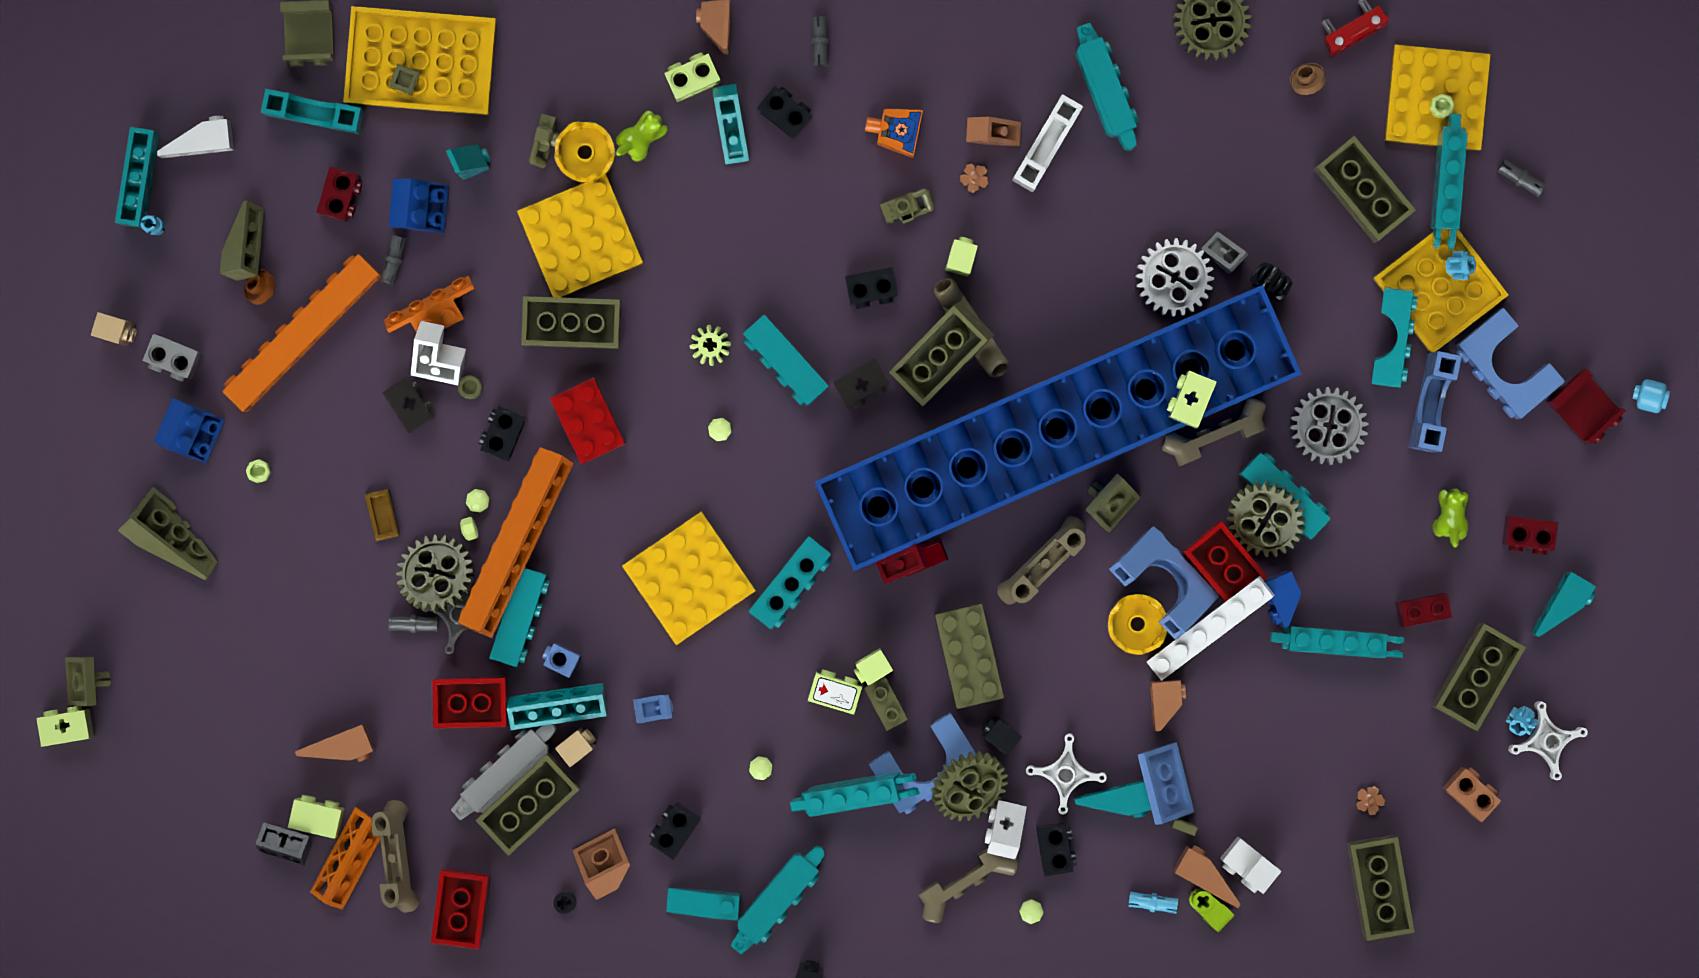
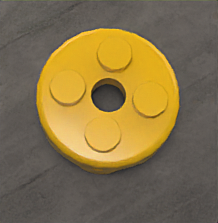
M577 121L569 124L557 137L554 157L560 170L570 179L578 182H592L602 178L611 169L615 159V147L611 136L603 127L596 123ZM582 146H589L592 149V155L588 159H582L578 155V151Z
M1143 594L1127 595L1116 602L1110 610L1107 621L1108 633L1116 646L1123 651L1137 655L1148 653L1160 647L1165 640L1167 630L1159 621L1166 613L1163 606L1150 596ZM1135 617H1140L1144 621V627L1139 631H1134L1131 628V621Z

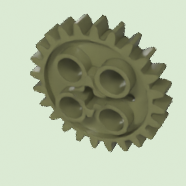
M1182 0L1184 5H1176V8L1181 12L1174 13L1173 15L1174 18L1179 20V22L1173 24V27L1180 28L1175 37L1182 36L1184 39L1181 41L1180 46L1188 44L1189 47L1186 52L1189 53L1193 49L1196 50V58L1201 53H1204V60L1207 61L1212 54L1214 61H1217L1221 53L1225 59L1228 57L1227 50L1233 54L1236 53L1234 45L1242 47L1243 42L1240 38L1247 39L1249 36L1244 30L1250 29L1251 25L1245 23V21L1251 19L1252 16L1244 13L1248 10L1249 6H1242L1243 0ZM1220 2L1226 3L1229 12L1226 14L1220 13L1217 10V4ZM1201 5L1205 10V14L1203 16L1195 15L1193 6ZM1210 16H1213V20L1233 18V21L1230 22L1219 21L1214 27H1212L1211 23L1191 25L1192 21H1207ZM1220 27H1228L1231 30V36L1228 38L1222 37L1219 32ZM1197 29H1204L1207 32L1206 40H1199L1196 37L1195 32Z
M1268 480L1264 482L1262 487L1256 481L1253 488L1247 484L1244 488L1245 491L1240 489L1237 493L1238 497L1234 496L1231 501L1233 505H1230L1228 508L1231 514H1229L1227 520L1232 521L1228 528L1236 530L1233 536L1241 538L1239 542L1241 545L1245 543L1248 545L1246 551L1249 552L1254 548L1256 556H1258L1260 551H1264L1265 557H1268L1272 551L1274 556L1277 557L1280 550L1286 554L1289 549L1288 547L1293 549L1296 545L1295 541H1300L1302 537L1300 533H1303L1306 528L1302 525L1305 523L1306 518L1301 516L1305 509L1297 508L1301 500L1293 501L1292 498L1295 493L1286 494L1287 486H1284L1281 490L1278 489V482H1275L1273 487H1270ZM1257 500L1264 501L1267 506H1260ZM1276 502L1278 505L1261 534L1256 535L1257 529L1272 504ZM1278 512L1284 513L1288 519L1281 518ZM1246 519H1251L1255 525H1249ZM1267 531L1273 532L1276 538L1270 537Z
M434 535L433 540L430 541L425 536L423 544L416 540V548L413 549L408 546L410 554L401 555L405 563L397 564L402 569V571L396 573V576L402 579L397 582V585L403 588L400 593L403 596H407L406 600L408 603L414 602L413 606L416 609L422 605V609L427 612L431 606L432 611L437 613L438 607L441 606L444 611H447V604L450 603L455 608L454 600L464 601L461 596L462 592L470 593L466 585L474 584L468 577L475 575V572L468 568L472 567L474 563L472 560H468L471 555L468 551L464 552L465 547L462 544L457 546L458 542L454 538L449 542L447 536L444 535L440 541L439 537ZM432 556L430 563L423 564L425 557ZM449 561H455L451 569H445ZM421 568L425 571H416V569ZM445 576H450V577H454V576H455V579H454V580L448 579V578L445 577ZM419 579H426L424 585L416 587ZM444 583H448V588L444 592H439V587Z
M978 751L976 756H974L972 752H969L967 758L960 754L959 761L956 762L954 759H951V766L943 765L945 771L937 772L939 779L933 780L935 787L931 788L934 804L944 817L948 815L950 820L956 817L958 821H961L965 816L970 821L972 815L975 814L979 818L980 812L988 813L987 808L989 806L996 807L994 804L995 800H1002L999 794L1006 792L1004 786L1008 784L1006 780L1008 775L1001 762L995 756L991 757L988 752L983 756L981 751Z

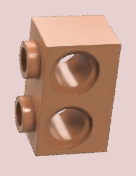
M1461 766L1442 788L1475 819L1483 822L1501 802L1497 797L1499 792L1490 784L1486 786L1479 781L1481 776L1470 767L1467 770ZM1468 778L1470 781L1469 788L1461 791L1459 788L1460 781ZM1485 794L1487 796V803L1485 806L1479 807L1477 805V798Z

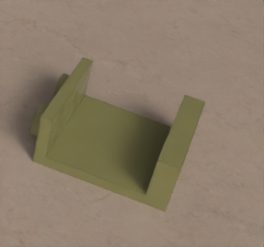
M329 0L280 2V12L284 14L285 55H282L283 61L289 63L291 67L304 66V62H313L315 66L328 65V61H334L332 3Z

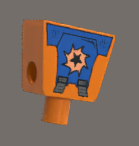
M884 109L882 120L867 117L865 131L879 134L877 145L913 158L923 110Z

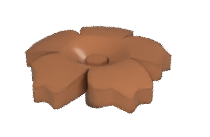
M972 163L967 164L964 169L965 174L960 175V182L964 186L968 185V192L974 193L979 190V186L986 188L989 184L987 181L988 177L984 176L987 173L985 166L978 165L975 169Z
M1372 786L1367 787V791L1363 788L1357 791V799L1360 800L1356 803L1357 809L1363 812L1367 810L1369 815H1376V812L1379 811L1378 806H1384L1385 802L1383 796L1378 794L1379 788Z

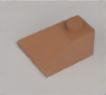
M730 0L701 2V8H697L696 23H700L701 30L724 55H729Z
M615 828L572 850L585 885L596 900L619 888L630 863Z

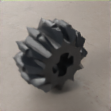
M1264 262L1255 268L1250 278L1255 288L1263 285L1267 296L1276 301L1282 300L1285 295L1287 296L1293 285L1290 277L1285 272H1282L1272 264Z

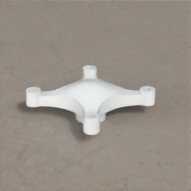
M1537 701L1534 704V708L1538 712V723L1534 732L1525 742L1518 745L1511 744L1508 750L1515 755L1523 751L1538 753L1547 761L1550 767V778L1560 780L1562 774L1559 770V757L1562 749L1574 738L1587 736L1588 731L1583 727H1577L1576 730L1572 731L1559 729L1550 721L1546 712V703Z
M1072 733L1066 734L1064 752L1056 762L1045 767L1029 765L1026 768L1028 775H1041L1049 779L1056 786L1060 795V806L1058 808L1060 814L1067 813L1068 797L1076 786L1086 781H1099L1103 783L1107 779L1105 772L1093 773L1078 763L1072 749L1075 739Z

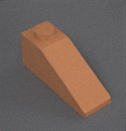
M366 723L299 749L295 751V754L302 757L350 761L357 758L358 762L371 758V752L375 751L376 748Z
M1186 845L1172 871L1239 908V901L1211 860L1205 856L1207 851L1196 845L1192 848Z

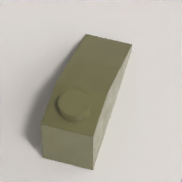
M247 200L243 201L222 249L220 274L236 281L258 276L264 214L263 207Z

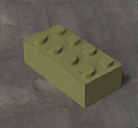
M1355 136L1346 141L1313 169L1373 243L1381 240L1416 211Z
M523 296L521 345L620 349L622 301L615 299Z
M960 301L928 331L889 373L924 406L995 335Z
M982 603L934 614L956 708L960 709L1004 698Z
M1478 622L1431 706L1472 730L1478 731L1526 647L1485 623Z
M547 753L475 821L509 856L582 787L550 753Z
M1392 834L1346 842L1362 937L1370 941L1415 933L1398 837Z

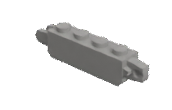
M544 725L537 731L534 728L529 731L526 728L523 729L515 737L517 742L512 747L507 744L497 753L500 758L494 764L489 761L479 770L482 773L480 777L476 780L471 777L462 786L464 791L460 794L461 798L451 809L456 817L462 820L474 811L480 813L486 811L549 752V744L546 741L555 734L556 725Z

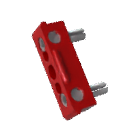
M1359 0L1358 4L1365 14L1338 30H1335L1329 19L1323 20L1322 25L1328 33L1324 43L1330 51L1329 55L1334 57L1387 26L1389 16H1385L1380 6L1372 9L1367 0Z

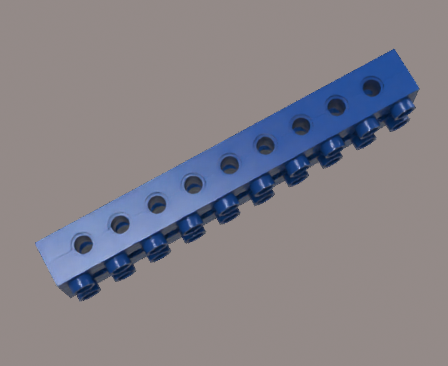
M1263 285L815 481V485L853 571L1186 426L1187 424L1168 417L1170 411H1167L1171 398H1176L1179 392L1176 385L1181 376L1180 366L1186 360L1196 365L1197 374L1216 381L1202 418L1302 375ZM1229 341H1234L1241 347V356L1237 361L1230 360L1225 355L1224 349ZM1140 380H1147L1153 386V395L1148 400H1143L1136 394L1135 388ZM1192 392L1184 396L1187 399V405L1196 402ZM1096 399L1104 400L1109 406V414L1103 420L1095 418L1091 413V405ZM1051 419H1059L1065 426V433L1060 439H1053L1047 434L1046 426ZM1007 438H1014L1021 445V452L1015 459L1007 458L1002 453V444ZM965 457L973 459L977 465L975 475L968 479L960 476L957 471L958 462ZM919 477H926L932 482V493L926 498H919L913 492V483ZM876 496L885 498L889 505L886 515L879 518L872 516L868 511L869 501Z

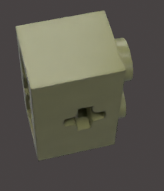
M886 676L869 686H864L886 731L908 720Z

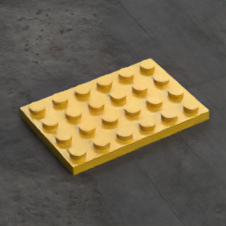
M351 6L343 102L346 104L489 115L496 18ZM397 64L421 73L413 96L389 87Z

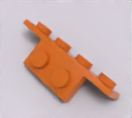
M469 276L458 278L446 288L437 289L430 296L422 300L413 301L409 307L401 311L392 312L384 319L388 333L408 323L412 324L417 333L420 321L443 325L444 329L463 320L464 317L454 299L475 289Z

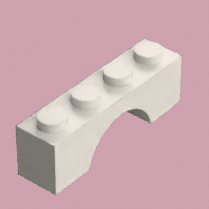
M1062 94L1012 181L1033 193L1082 110V105Z

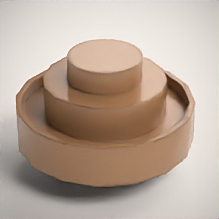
M1316 63L1303 64L1297 67L1290 76L1293 90L1300 95L1313 94L1319 91L1326 82L1324 69Z

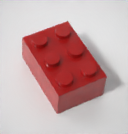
M595 378L550 398L581 464H585L626 444Z
M1222 521L1216 522L1182 551L1204 580L1217 592L1223 602H1226L1259 576L1263 580L1268 578Z
M508 677L435 678L432 680L433 728L507 727L509 725L507 713Z
M442 868L440 870L431 943L479 949L482 946L491 874Z

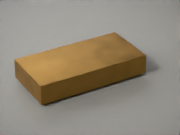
M389 489L364 494L375 541L400 536Z

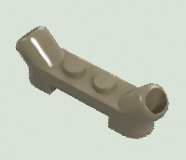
M943 279L934 286L933 293L945 314L961 301L978 318L953 279ZM993 338L974 356L980 366L992 378L1002 376L1009 369V361Z
M1250 397L1246 399L1237 421L1233 422L1231 418L1218 423V429L1210 431L1209 428L1196 433L1197 438L1194 439L1170 432L1166 434L1161 448L1164 452L1175 456L1178 466L1187 464L1202 457L1198 448L1239 430L1243 438H1248L1266 430L1267 428L1262 419L1266 410V404Z
M1074 516L1065 518L1061 528L1010 579L998 585L997 593L1000 599L1008 605L1015 602L1026 603L1039 592L1037 588L1070 555L1074 557L1085 545L1086 537L1084 533L1086 526L1083 521Z
M392 800L386 803L383 811L375 813L372 817L373 836H380L386 883L379 884L380 894L385 906L389 908L398 907L401 912L407 913L414 911L420 903L419 895L411 888L403 822L409 809L404 802Z
M988 848L978 854L982 863L944 888L941 887L937 880L918 893L919 898L924 903L922 918L932 923L942 922L948 899L954 897V899L961 897L967 892L965 888L971 884L975 886L981 884L987 879L985 875L990 872L1010 876L1016 874L1019 858L1016 856V859L989 854L987 853Z

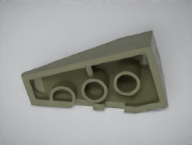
M152 487L129 514L118 531L138 547L206 580L217 565V560L201 539L195 538L189 530V527H191L186 520L183 521L175 510L177 508L173 502Z

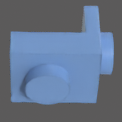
M668 694L633 699L637 723L672 718L673 703L669 699Z

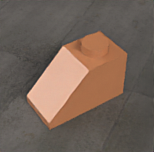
M989 116L967 118L966 142L983 145L1020 146L1021 122Z
M1178 679L1149 682L1153 730L1155 731L1163 729L1183 705L1182 699H1186L1185 684L1181 685V681Z

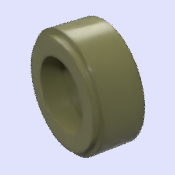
M473 375L464 376L458 384L460 395L466 399L479 397L483 390L482 382Z

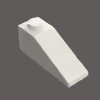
M223 116L209 117V121L201 122L158 150L157 155L161 158L233 151L231 122L224 119Z

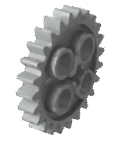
M1325 387L1324 394H1322L1319 388L1315 389V397L1311 393H1307L1308 401L1300 399L1299 403L1302 407L1293 408L1298 415L1290 417L1292 421L1296 422V425L1289 427L1291 430H1296V434L1291 436V439L1299 440L1295 447L1303 446L1304 449L1301 455L1311 453L1309 460L1313 461L1318 457L1319 464H1323L1325 458H1327L1329 465H1333L1334 458H1336L1338 463H1342L1343 455L1347 459H1351L1350 451L1359 452L1356 444L1364 445V441L1360 439V436L1368 435L1367 432L1362 430V427L1369 425V423L1362 422L1361 419L1367 413H1359L1358 411L1363 405H1354L1355 396L1347 399L1348 391H1344L1342 395H1339V388H1335L1333 393H1331L1329 387ZM1317 405H1321L1325 409L1323 418H1317L1314 414V409ZM1331 405H1334L1335 410L1330 422L1334 425V429L1328 431L1327 446L1323 447V441L1327 433V428L1323 427V424L1329 422ZM1341 410L1346 411L1349 415L1348 421L1344 424L1339 422L1337 418ZM1313 428L1320 432V438L1317 442H1313L1309 438V432ZM1337 433L1341 434L1344 439L1340 447H1336L1332 442L1333 436Z

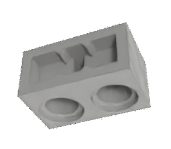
M153 334L142 361L149 363L147 368L160 373L162 369L171 372L170 377L183 382L185 378H193L202 352ZM159 348H163L166 352V356L162 361H158L155 357V353ZM181 357H186L188 360V366L184 370H180L177 365Z

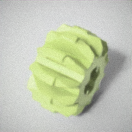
M707 325L706 334H704L701 328H698L697 330L701 337L692 335L691 338L697 341L698 344H691L690 349H699V351L693 354V357L697 358L702 354L701 364H704L708 357L710 366H714V357L722 363L723 359L719 354L729 355V352L722 348L731 346V342L721 341L728 334L725 332L718 336L721 330L719 326L715 328L714 333H711V325ZM708 339H712L713 343H717V348L713 347L714 351L712 352L704 348V343H708L706 341Z

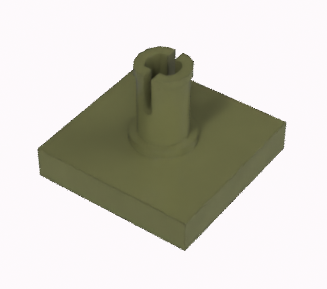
M1118 474L1114 476L1106 487H1103L1100 482L1093 483L1092 485L1099 492L1091 486L1088 490V493L1095 499L1085 510L1108 533L1113 530L1141 498Z
M65 657L68 705L95 706V687H109L111 680L100 679L111 678L108 671L94 673V657Z

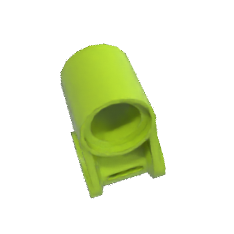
M1197 888L1191 891L1189 895L1190 905L1218 933L1235 916L1224 904L1206 890ZM1199 896L1204 897L1205 904H1200L1197 898Z

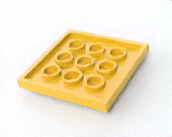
M1394 45L1384 141L1437 146L1438 136L1442 132V127L1448 126L1449 115L1443 119L1434 117L1429 107L1433 98L1439 94L1449 95L1455 103L1453 113L1451 114H1461L1460 127L1465 128V132L1468 133L1466 149L1480 151L1482 147L1491 54Z
M606 174L596 181L585 182L517 211L553 297L562 298L643 264Z
M1441 230V244L1439 248H1433L1432 232L1373 278L1383 292L1385 287L1414 290L1413 296H1418L1416 311L1411 310L1410 320H1415L1413 331L1430 353L1436 352L1508 296V293L1459 230L1456 231L1454 249H1448V231ZM1453 251H1468L1469 256L1474 257L1476 269L1473 274H1469V280H1453V275L1447 273L1446 260L1448 257H1453Z
M702 511L622 565L676 645L756 591Z

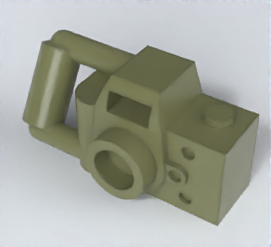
M541 114L529 157L530 164L540 168L546 167L551 146L555 147L556 139L559 136V133L555 132L556 117ZM537 152L543 153L542 158L536 156Z
M926 188L880 204L887 224L896 222L895 220L899 219L903 225L914 221V218L933 211L935 207L930 191ZM920 196L925 205V208L922 209L919 208L916 200ZM911 214L912 218L903 221V217Z

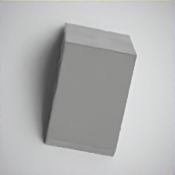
M1218 231L1201 248L1227 274L1233 272L1248 256L1246 251Z

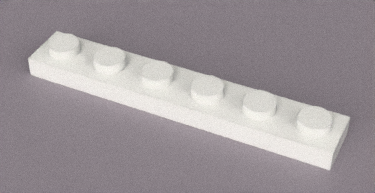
M1259 576L1147 661L1148 665L1162 681L1273 598L1275 594Z

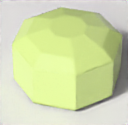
M1439 94L1431 100L1429 109L1434 117L1443 119L1453 113L1455 103L1449 95Z
M724 418L713 419L708 426L709 436L716 441L727 440L732 433L730 423Z
M258 459L249 463L246 473L249 480L261 483L268 480L271 469L267 462Z
M474 489L467 494L466 504L471 511L481 513L489 507L490 497L486 491Z
M473 517L461 520L460 528L465 539L470 541L478 538L479 533Z
M757 756L750 762L749 772L754 779L764 780L771 775L772 763L767 757Z
M1033 899L1024 901L1019 909L1022 920L1030 924L1040 921L1044 913L1041 904Z

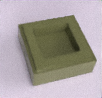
M397 64L389 87L413 96L421 73Z
M1179 818L1172 820L1170 823L1172 828L1195 836L1198 829L1195 824Z

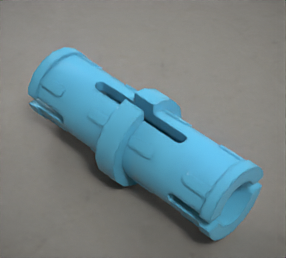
M147 215L141 219L144 222H140V225L146 233L150 234L151 232V235L164 233L162 229L166 228V226L159 217L155 219V216Z
M1130 891L1128 907L1144 908L1150 910V912L1164 911L1176 914L1178 898L1157 896V893L1150 895Z

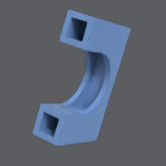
M1500 308L1455 345L1458 349L1456 354L1462 356L1461 360L1464 363L1468 361L1474 368L1472 370L1473 375L1480 382L1484 380L1489 386L1487 389L1489 394L1495 400L1499 398L1504 404V407H1502L1504 412L1510 418L1521 419L1565 381L1550 363L1544 364L1528 379L1519 384L1507 383L1497 376L1492 366L1493 351L1499 342L1518 327V324L1504 308Z
M1440 351L1427 354L1408 448L1431 453L1442 452L1447 428L1441 427L1443 403L1450 383L1457 380L1462 356Z
M1153 526L1143 533L1109 570L1124 586L1134 581L1149 566L1161 567L1173 576L1178 586V598L1175 605L1160 619L1159 623L1176 639L1184 634L1220 596L1200 576L1198 570L1184 559L1181 552L1167 541L1165 535Z
M950 712L930 724V727L944 747L946 753L945 765L951 766V759H954L956 762L959 761L960 754L964 758H967L969 752L976 756L974 749ZM890 751L885 752L869 763L875 775L891 772L904 774ZM937 776L926 782L912 781L903 783L904 789L917 787L920 794L902 798L899 802L893 803L900 814L902 812L909 814L918 808L917 803L921 800H931L933 796L931 788L935 787L933 780H937L939 777Z

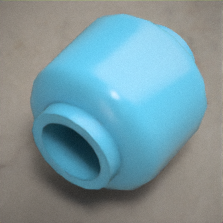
M1645 379L1641 386L1636 385L1633 399L1637 400L1636 405L1638 409L1659 413L1661 409H1666L1670 391L1667 390L1665 383Z

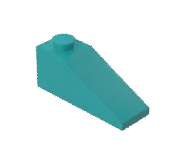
M736 84L712 87L725 164L749 161Z
M478 144L446 150L455 173L463 180L490 169L488 162H491L490 156L486 148L481 149Z
M1566 571L1530 634L1540 637L1584 608L1586 604L1589 605L1595 597L1596 593L1593 591L1596 586L1576 574Z
M1144 780L1073 798L1076 805L1127 816L1133 815V818L1146 816L1147 811L1151 810Z
M668 887L666 912L713 919L738 920L740 893Z

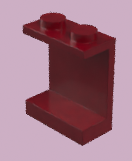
M1588 369L1580 370L1547 403L1585 444H1592L1593 442L1597 444L1606 436L1604 433L1606 429L1610 426L1614 428L1623 420L1621 415L1626 410L1623 407L1618 408L1591 379L1593 375Z
M939 537L916 544L877 561L876 565L884 584H887L904 576L909 577L945 562L949 558Z

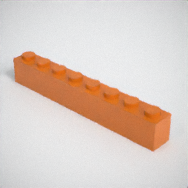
M358 254L356 257L351 255L343 263L345 268L339 274L337 272L333 273L326 281L328 285L322 291L320 289L315 291L309 298L311 302L305 308L301 306L292 315L294 319L288 325L284 323L275 332L277 336L271 342L266 341L258 349L259 355L254 360L249 358L241 366L243 371L237 377L235 375L231 376L224 383L226 388L222 392L242 412H248L378 281L381 274L361 255Z
M541 447L539 448L532 460V465L522 481L517 497L512 502L509 514L502 523L501 531L491 547V552L481 568L477 582L471 589L469 599L460 613L458 623L487 637H493L574 464L562 455Z

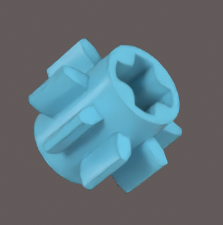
M1453 251V257H1448L1446 260L1447 273L1453 275V280H1469V274H1473L1476 269L1474 257L1469 256L1468 251Z
M1525 706L1518 709L1513 707L1506 719V722L1510 723L1509 730L1519 736L1525 733L1531 735L1538 723V720L1534 719L1535 712Z

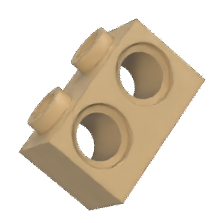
M98 312L91 336L129 346V343L133 342L136 337L137 329L134 328L136 323Z
M581 727L555 749L568 766L571 767L596 747L594 744L596 738L589 729L584 731Z

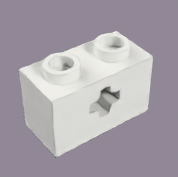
M998 800L996 809L991 808L988 822L992 823V828L987 829L984 842L988 844L987 853L1016 859L1020 848L1026 806Z

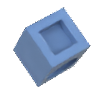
M554 643L552 647L548 645L542 656L545 659L544 666L568 678L571 677L581 657L580 654L558 643ZM558 652L565 654L567 658L563 666H559L554 662V655Z

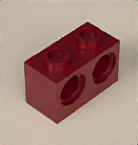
M330 166L316 213L343 222H348L349 218H353L356 205L353 204L355 195L360 194L363 184L360 181L361 176ZM344 177L349 178L350 186L346 190H340L338 186L339 181ZM338 200L342 201V211L334 213L332 211V204Z
M1506 516L1502 544L1509 545L1508 550L1523 552V547L1532 548V553L1547 555V551H1555L1558 522ZM1519 527L1523 531V537L1521 540L1516 541L1513 538V531ZM1540 531H1544L1547 536L1543 544H1539L1536 539Z
M1445 593L1395 602L1399 624L1402 627L1452 618L1448 594Z

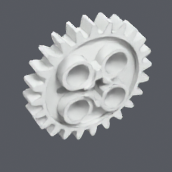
M1175 238L1173 245H1170L1168 239H1165L1164 247L1157 242L1155 244L1156 251L1150 248L1147 250L1150 257H1141L1145 264L1137 265V268L1142 273L1135 275V278L1142 279V282L1136 285V288L1144 289L1139 296L1148 297L1145 302L1146 305L1151 302L1154 303L1153 311L1161 307L1162 315H1165L1167 310H1170L1171 316L1174 317L1176 311L1179 310L1181 316H1184L1185 308L1191 313L1194 312L1193 304L1201 307L1202 303L1199 299H1208L1204 291L1213 289L1207 284V282L1214 280V277L1207 274L1213 268L1206 267L1205 265L1210 259L1202 260L1201 256L1204 250L1196 253V244L1188 248V240L1179 245L1178 238ZM1167 255L1176 257L1177 264L1175 267H1168L1165 264V257ZM1156 266H1161L1170 274L1179 273L1178 279L1193 286V289L1189 290L1179 281L1171 283V276L1159 271ZM1188 267H1192L1197 271V278L1195 280L1186 278L1185 271ZM1154 275L1163 277V287L1157 288L1152 284ZM1174 288H1181L1184 291L1183 300L1178 301L1173 298L1172 292Z

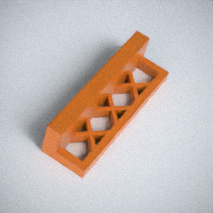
M354 808L310 890V893L326 905L342 910L380 841V836H373L372 817L361 809ZM359 817L363 818L364 820L359 829H356V822ZM350 839V846L345 851L344 845ZM339 860V867L333 872V865ZM324 882H327L328 887L325 893L322 894L320 890Z

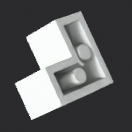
M420 321L414 338L411 376L458 385L464 369L466 349L443 344V325Z
M1238 836L1220 858L1224 862L1222 867L1232 875L1237 872L1242 876L1241 882L1254 893L1259 890L1264 894L1281 873L1276 866Z

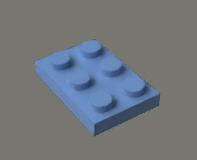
M1177 742L1137 754L1155 825L1164 824L1194 813Z

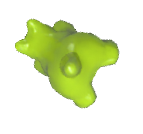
M647 110L634 127L624 129L616 137V144L620 146L616 151V155L621 156L628 153L633 161H642L648 154L649 145L656 139L663 137L668 132V127L662 125V118L659 115H653L652 111Z
M1457 488L1452 489L1449 493L1447 490L1442 489L1438 495L1441 514L1434 521L1432 529L1437 537H1450L1452 546L1457 547L1459 539L1462 540L1467 536L1469 524L1465 517V511L1468 503V494L1461 492Z

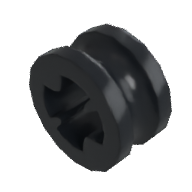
M566 891L556 895L553 902L556 911L562 914H567L574 910L577 903L575 896ZM563 896H567V900H571V905H568L567 909H562L563 905L559 906V901L563 899Z

